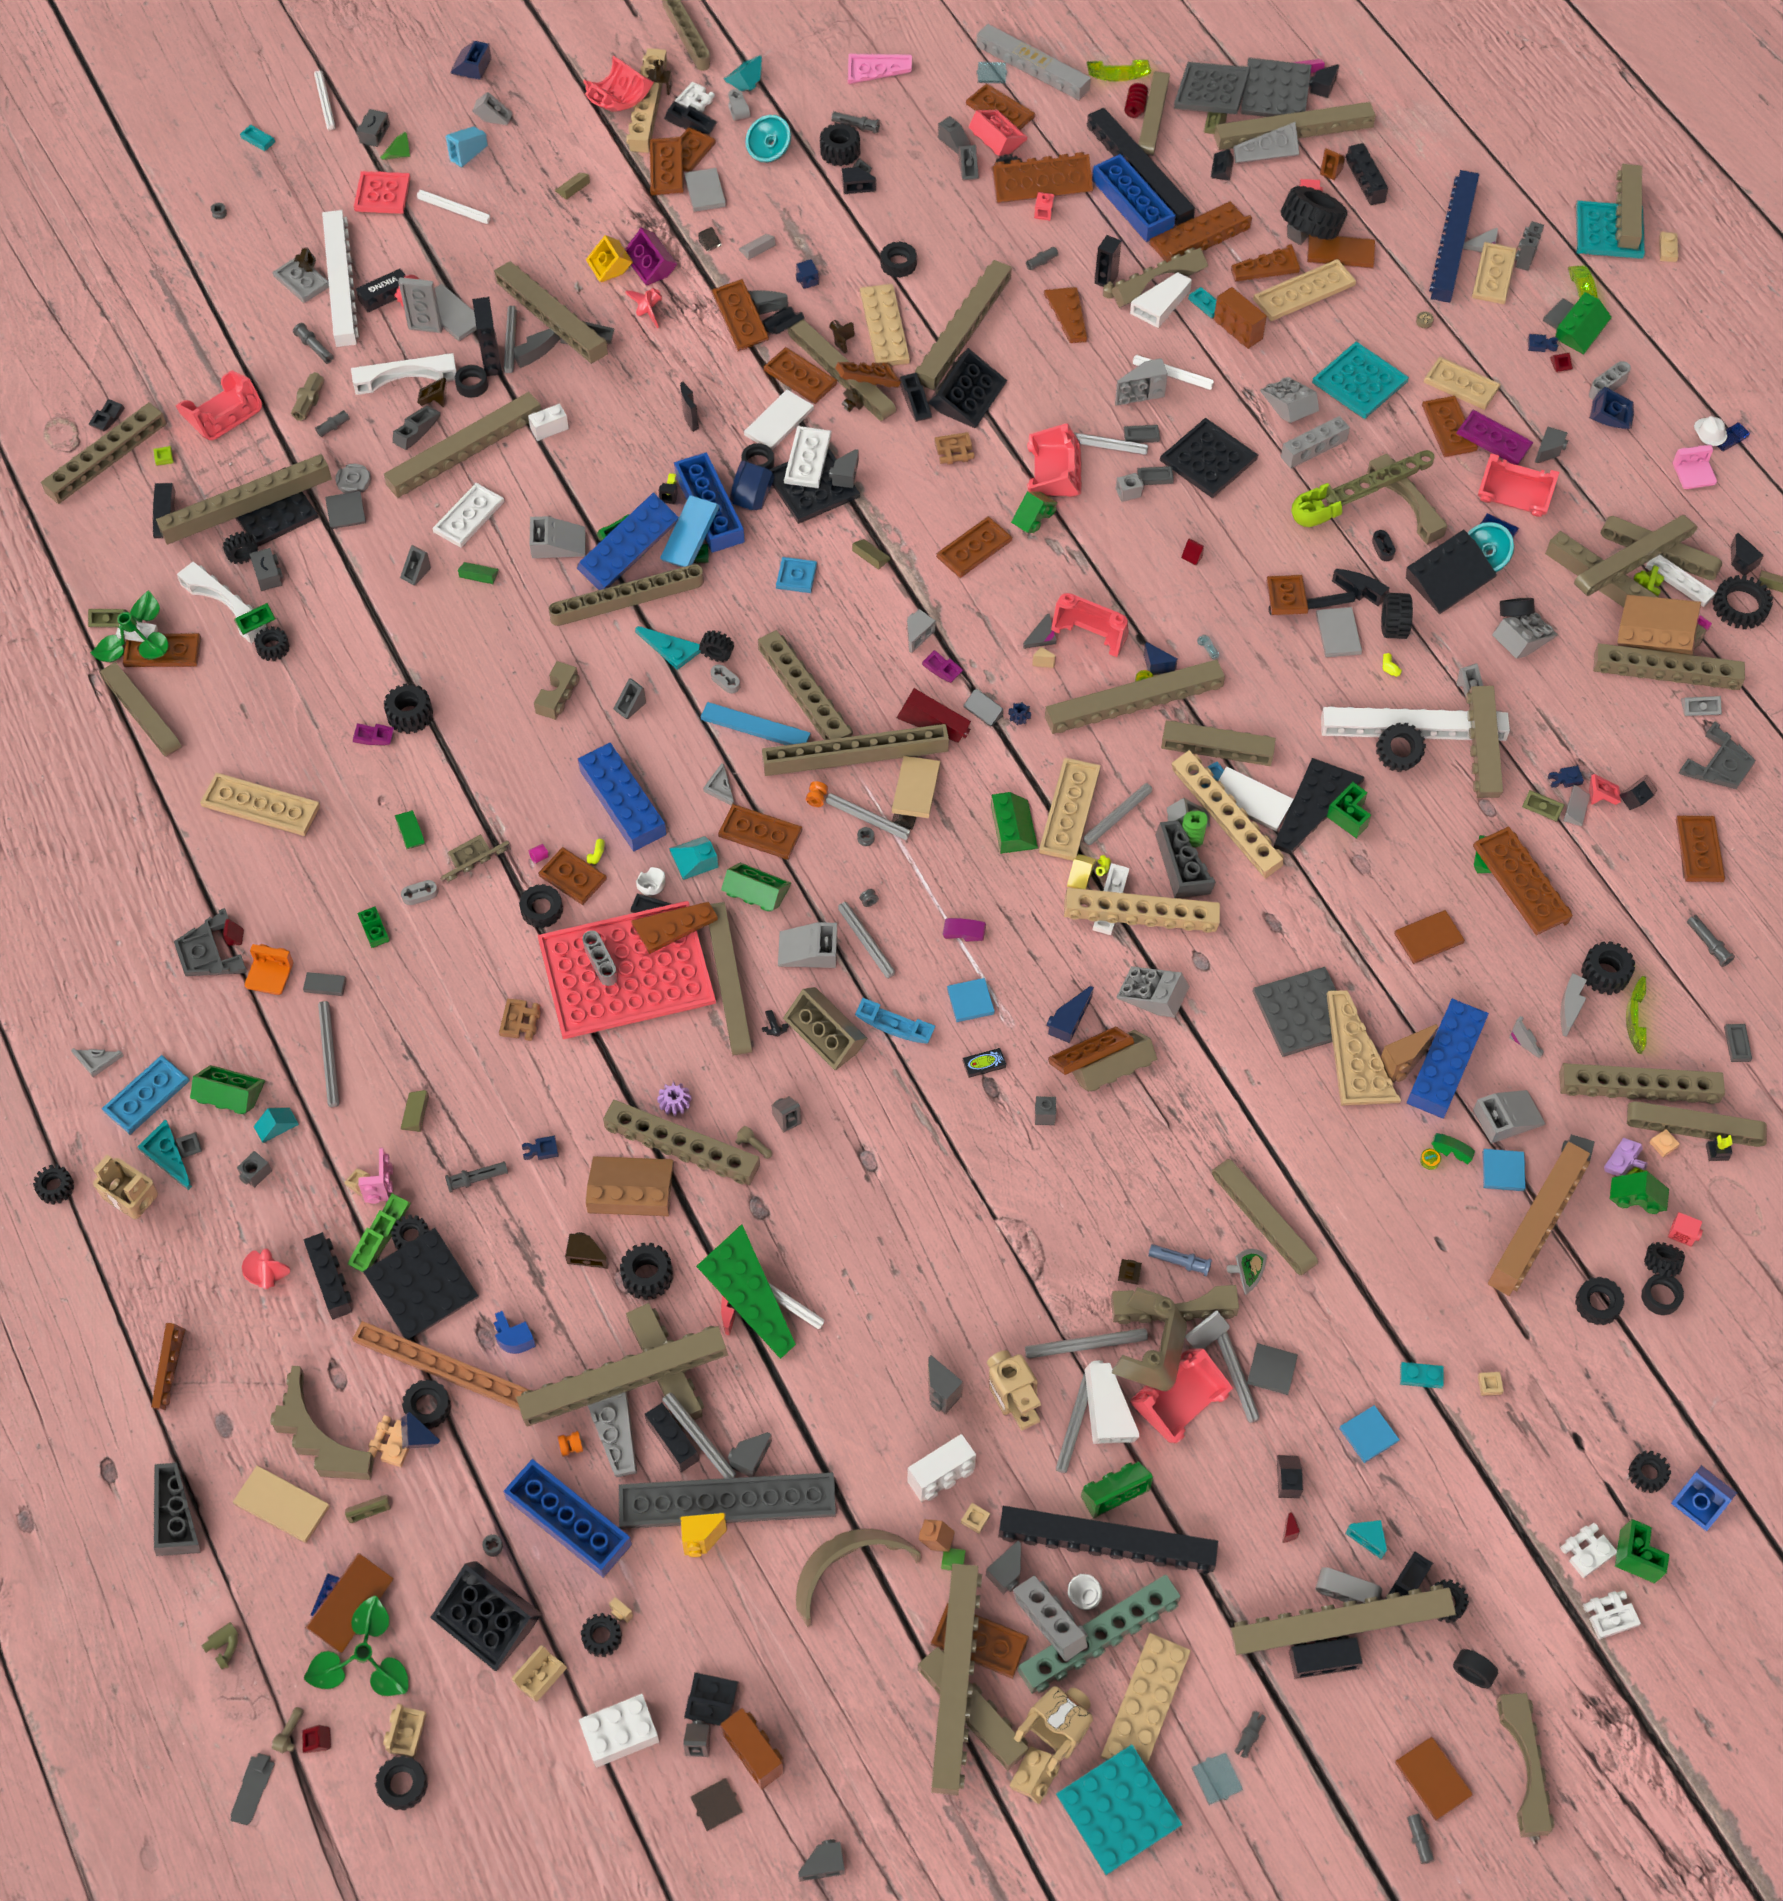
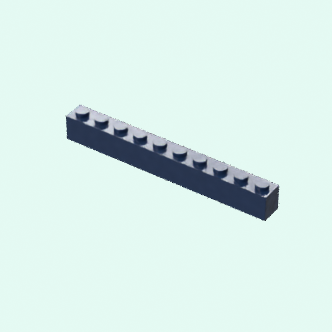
M1460 170L1459 176H1455L1453 186H1456V188H1452L1451 198L1453 199H1450L1448 209H1451V211H1447L1445 221H1448V223H1444L1443 232L1445 234H1442L1440 244L1443 246H1439L1437 256H1440V258H1436L1434 268H1437V270L1433 271L1432 280H1435V282H1431L1429 292H1432V300L1451 302L1479 173Z

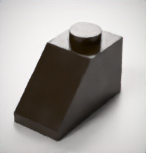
M582 1232L569 1233L565 1254L567 1264L608 1269L606 1255L589 1235Z

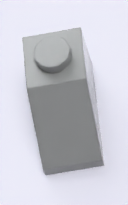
M489 92L476 101L472 110L484 122L507 125L512 115V112Z
M920 609L912 613L907 619L908 646L911 653L935 632L936 620Z
M1185 798L1167 807L1168 821L1178 820L1182 826L1186 813L1202 811L1205 812L1208 818L1206 827L1210 826L1207 810Z

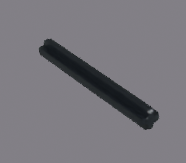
M1354 592L1307 599L1308 609L1355 602L1356 597ZM1269 605L1268 611H1269V614L1272 616V614H1271V608H1270V605Z

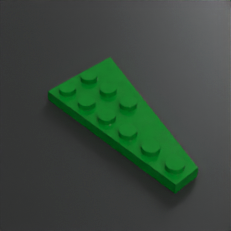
M741 1224L696 1267L781 1359L796 1344L743 1224Z

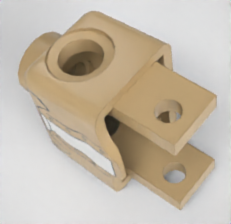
M106 1155L94 1168L97 1178L94 1180L93 1185L102 1199L132 1219H138L158 1196L156 1187L149 1177L119 1158L112 1159L111 1156ZM129 1198L131 1203L125 1202L126 1199Z
M1007 1350L992 1355L987 1360V1365L990 1368L989 1389L1003 1415L1012 1413L1021 1431L1039 1423L1040 1418L1034 1410L1041 1406V1402L1037 1397L1038 1381L1024 1357L1020 1354L1012 1357ZM1028 1417L1029 1420L1023 1422L1021 1418Z
M1057 1686L1052 1687L1030 1709L1025 1722L1018 1728L1014 1740L1019 1743L1030 1730L1057 1751L1047 1766L1053 1771L1063 1758L1068 1759L1092 1723L1093 1716L1087 1711L1091 1706L1090 1700L1077 1688H1070L1065 1693Z

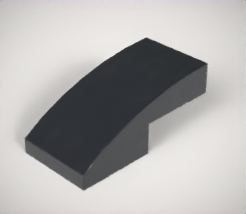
M108 399L101 411L96 410L89 425L105 431L119 418L125 407Z

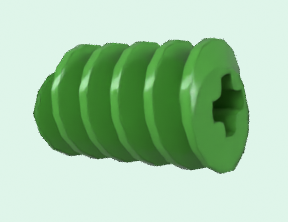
M1202 811L1186 813L1182 823V828L1189 837L1191 846L1195 848L1203 844L1208 821L1207 815Z

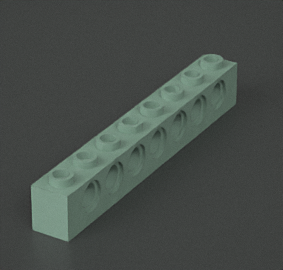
M1165 1574L1084 1624L1082 1627L1087 1634L1086 1642L1088 1647L1086 1651H1081L1068 1662L1063 1663L1058 1659L1060 1654L1051 1645L1018 1665V1673L1032 1694L1036 1691L1041 1693L1050 1686V1682L1055 1679L1057 1681L1064 1679L1068 1675V1671L1074 1667L1076 1670L1080 1669L1087 1663V1659L1092 1656L1094 1658L1101 1656L1108 1646H1117L1124 1640L1123 1637L1127 1634L1134 1635L1142 1629L1141 1626L1147 1622L1151 1624L1160 1618L1159 1614L1164 1611L1168 1613L1178 1607L1181 1596ZM1153 1597L1158 1598L1161 1604L1153 1605L1150 1599ZM1139 1609L1143 1615L1136 1617L1132 1614V1610ZM1116 1620H1120L1124 1623L1125 1626L1123 1628H1117L1114 1626L1113 1622ZM1101 1631L1105 1633L1106 1638L1100 1640L1096 1638L1095 1633ZM1047 1666L1051 1672L1049 1674H1042L1039 1668Z

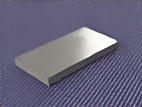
M400 277L398 282L408 329L442 333L443 327L434 282Z
M443 284L437 286L435 292L442 327L458 341H461L477 330L474 311Z

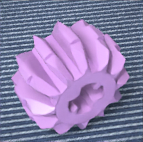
M673 1081L672 1086L669 1087L665 1084L664 1089L659 1090L660 1096L657 1097V1101L660 1104L661 1111L665 1110L667 1115L673 1112V1115L676 1117L677 1112L684 1114V1108L689 1109L691 1095L689 1094V1089L684 1088L682 1083L676 1086Z

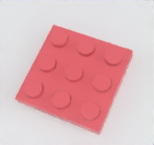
M361 171L354 211L404 214L410 173Z

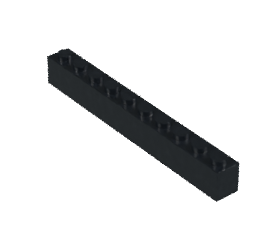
M1104 107L1088 114V130L1096 136L1097 140L1114 157L1121 154L1174 213V224L1176 226L1194 218L1195 207Z
M1003 1506L998 1537L1008 1542L1019 1540L1024 1541L1027 1545H1037L1038 1543L1044 1544L1050 1549L1062 1547L1067 1548L1070 1552L1086 1551L1093 1556L1105 1554L1118 1560L1129 1558L1136 1563L1153 1562L1154 1565L1160 1567L1172 1565L1179 1570L1196 1569L1197 1572L1203 1574L1214 1572L1218 1549V1540L1010 1506Z

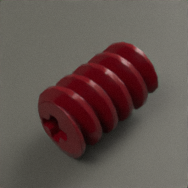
M1134 83L1128 89L1124 112L1130 118H1138L1145 110L1149 90L1145 84Z

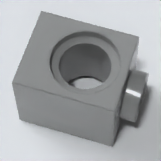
M1137 473L1118 477L1115 489L1121 502L1141 497L1144 484L1142 479H1139Z

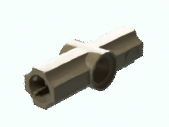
M313 372L310 374L304 387L298 389L297 401L291 411L292 417L298 421L306 419L311 407L316 406L318 403L319 391L324 383V377L319 373Z

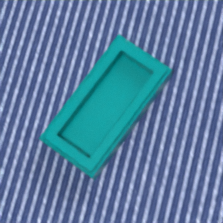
M251 124L240 133V137L264 152L275 143V138Z

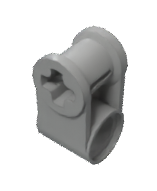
M737 89L731 90L728 93L730 100L728 108L733 120L749 118L750 110L742 92Z

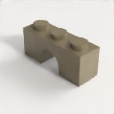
M556 661L549 674L551 686H555L557 689L553 691L541 689L534 701L536 714L554 720L563 712L566 700L570 699L574 686H577L580 678L577 667Z

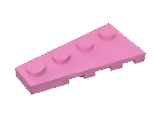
M849 54L848 84L912 72V55Z

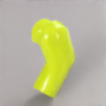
M1385 653L1382 666L1384 672L1398 677L1402 672L1401 668L1392 662L1391 654Z
M603 839L596 840L594 854L587 855L588 864L596 865L599 863L604 852L605 841Z
M1101 855L1100 859H1098V864L1101 866L1096 868V874L1099 876L1106 875L1111 864L1109 857Z

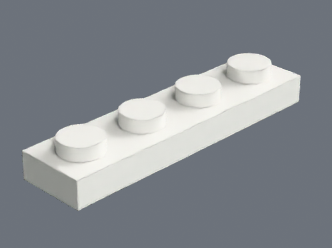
M1661 555L1651 559L1646 564L1645 568L1650 571L1654 565L1659 567L1658 573L1664 576V581L1692 600L1701 602L1702 607L1716 594V592Z
M1111 863L1103 891L1123 893L1130 868ZM1098 920L1094 922L1092 930L1111 935L1114 923Z

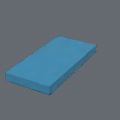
M690 495L660 559L680 567L692 565L720 506L717 503Z
M161 1055L110 1100L102 1110L131 1135L190 1080Z

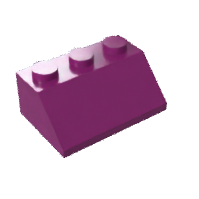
M640 228L625 248V251L632 260V268L647 286L667 278L677 266L676 261L657 235L647 229Z

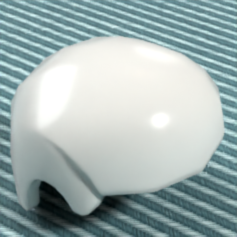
M650 867L647 873L641 872L636 880L637 889L646 896L660 893L665 887V873L655 867Z
M1079 1574L1073 1577L1068 1584V1597L1079 1609L1091 1610L1097 1607L1102 1600V1587L1093 1576Z

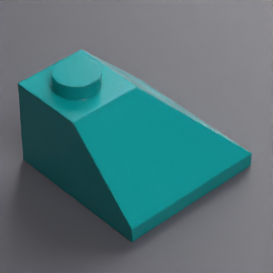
M758 55L743 62L724 78L725 82L741 92L747 89L748 91L753 90L761 78L762 56Z
M705 836L669 848L683 880L718 868L717 854L711 841Z

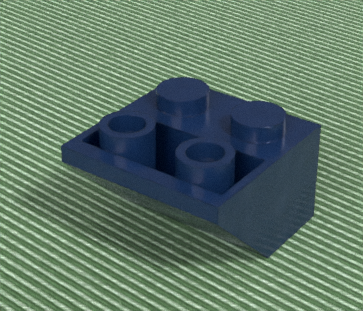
M473 41L463 48L450 71L451 74L481 80L491 60L489 44Z

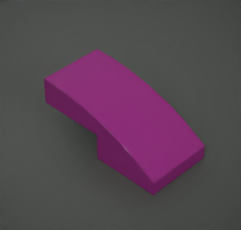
M935 650L922 662L925 668L949 683H952L963 672V669L950 658L946 660Z
M357 723L352 742L366 745H390L394 728L380 724L372 727Z
M945 918L943 936L945 939L963 938L965 942L984 941L986 923L971 919Z

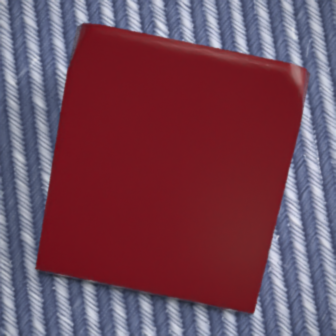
M1570 353L1550 357L1555 372L1573 369Z
M1188 539L1181 558L1193 565H1197L1203 557L1204 546L1192 539Z
M226 919L223 936L227 945H242L244 929L230 919Z
M1292 1512L1288 1514L1282 1543L1297 1539L1300 1533Z
M317 1725L302 1730L303 1753L331 1749L330 1727Z

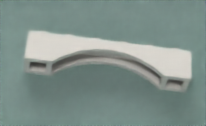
M453 353L351 368L356 395L373 393L384 384L405 377H425L436 381L445 377L446 382L455 381L454 377L457 372Z
M192 562L177 573L181 586L192 595L208 596L221 601L230 608L236 618L253 610L249 604L245 605L238 595H233L226 585L222 586L214 575L210 576L202 565L198 566L195 562ZM266 624L245 635L241 633L239 628L238 631L241 636L252 644L256 634H260L259 631L261 629L266 631Z

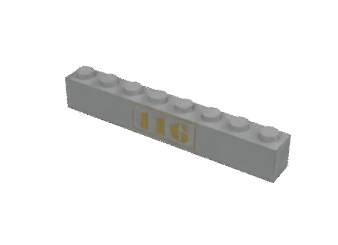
M989 24L977 33L976 47L1069 96L1080 100L1090 90L1091 77Z

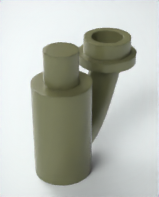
M229 1622L207 1637L209 1641L201 1646L207 1653L213 1648L217 1650L228 1643L224 1655L222 1656L219 1653L218 1657L215 1658L223 1670L229 1667L227 1663L235 1652L239 1634L233 1624Z

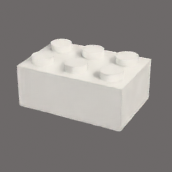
M960 1434L908 1467L907 1482L921 1503L926 1499L930 1501L938 1495L940 1490L951 1488L956 1484V1480L961 1477L966 1478L974 1472L976 1454L964 1436Z
M643 1694L578 1719L596 1768L659 1743L658 1735Z

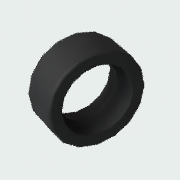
M466 365L455 374L456 389L464 397H478L484 394L488 388L486 372L477 365ZM468 377H478L481 379L476 385L467 386L462 384V381Z
M761 443L751 444L743 450L741 461L748 462L749 458L761 455L766 457L768 461L758 466L765 467L768 470L774 468V453L767 445Z
M1534 598L1507 599L1499 602L1500 616H1522L1535 613Z
M1655 1274L1644 1285L1641 1298L1649 1311L1664 1316L1672 1314L1678 1309L1684 1299V1290L1682 1284L1671 1275L1666 1277V1274H1663V1276ZM1657 1284L1667 1286L1675 1296L1674 1301L1668 1305L1657 1302L1651 1295V1288Z
M1469 1649L1461 1650L1453 1663V1668L1462 1678L1481 1688H1490L1498 1675L1497 1667L1490 1660Z

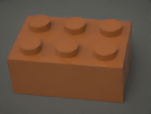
M1233 287L1217 296L1214 321L1218 325L1222 326L1240 344L1248 349L1263 339L1267 315Z
M741 1708L720 1724L722 1735L762 1790L784 1774L783 1757L777 1748H771L770 1739L763 1729L761 1731L758 1730L757 1721L750 1711L746 1713Z

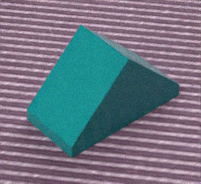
M267 1108L253 1127L262 1143H265L298 1126L299 1123L290 1108Z
M1381 1520L1352 1523L1349 1525L1345 1534L1382 1560L1387 1551Z

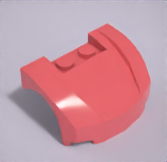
M615 56L612 57L611 72L603 81L591 82L583 80L584 84H586V97L593 104L610 112L622 111L637 105L647 95L654 83Z

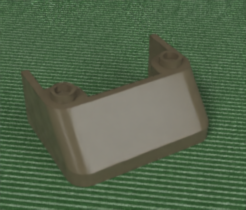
M1137 1287L1128 1300L1127 1306L1166 1319L1159 1352L1155 1350L1147 1351L1142 1361L1122 1355L1112 1369V1374L1161 1391H1169L1176 1382L1187 1323L1170 1298Z

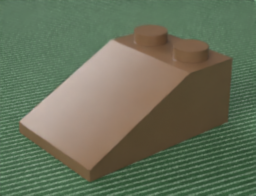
M1437 1024L1384 1047L1381 1060L1388 1078L1392 1082H1401L1407 1078L1412 1069L1431 1047L1438 1029Z

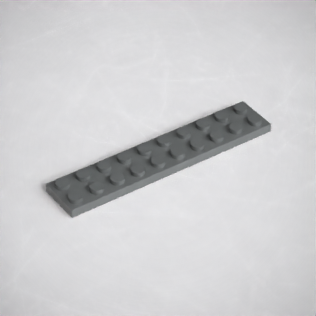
M834 1472L619 1484V1528L681 1526V1517L717 1513L725 1514L726 1523L836 1517Z

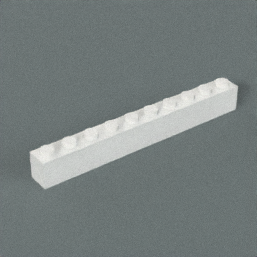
M342 210L322 212L333 335L336 347L357 345L356 338L359 337L358 327H355V325H358L356 314L354 315V312H357L356 304L352 301L355 300L354 289L351 290L354 287L353 277H350V275H353L352 265H349V263H352L351 254L348 253V251H351L349 240L347 241L349 239L348 228L345 229V227H348L347 216H343Z
M1330 706L1323 707L1321 715L1322 736L1379 737L1391 725L1409 723L1408 726H1416L1415 729L1417 731L1420 730L1422 732L1420 734L1421 737L1424 736L1425 739L1472 740L1469 739L1471 722L1467 719L1468 711L1339 708ZM1496 711L1499 741H1506L1510 731L1508 712Z

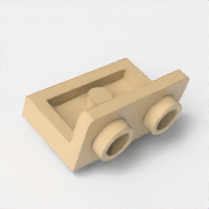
M541 1645L516 1672L512 1680L522 1692L537 1702L567 1667Z
M397 1704L396 1710L393 1709L390 1715V1723H392L390 1732H386L383 1742L388 1753L415 1758L427 1715L426 1711L405 1708L402 1704Z
M1031 1746L1009 1786L1012 1790L1024 1794L1035 1803L1040 1804L1046 1796L1053 1779L1059 1772L1060 1763L1053 1771L1050 1770L1047 1766L1053 1755Z

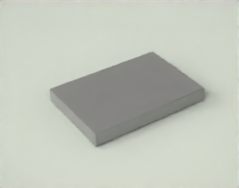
M716 168L684 173L694 212L726 207Z
M294 259L272 272L273 276L303 303L329 288V281L314 268L312 272H306L304 268L298 267L299 261L294 262Z
M1352 607L1317 610L1316 617L1325 657L1361 655L1362 649Z

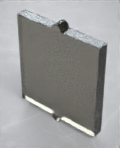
M726 1778L690 1797L697 1810L696 1815L701 1818L706 1831L743 1813L736 1799L737 1795L732 1791Z

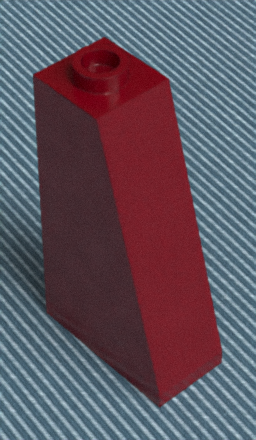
M913 688L896 717L917 727L946 724L949 740L959 743L962 737L966 739L971 730L968 728L971 723L970 720Z

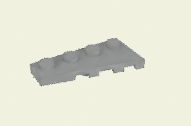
M1293 122L1234 146L1235 164L1298 156L1299 147L1296 123Z
M627 1392L587 1405L616 1478L636 1474L637 1467Z

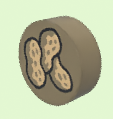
M1420 312L1417 315L1416 324L1421 328H1429L1433 324L1434 317L1429 312Z

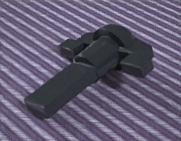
M765 1011L771 1029H768V1026L762 1027L763 1032L775 1037L787 1032V1028H789L788 1023L782 1024V1027H780L773 1011Z

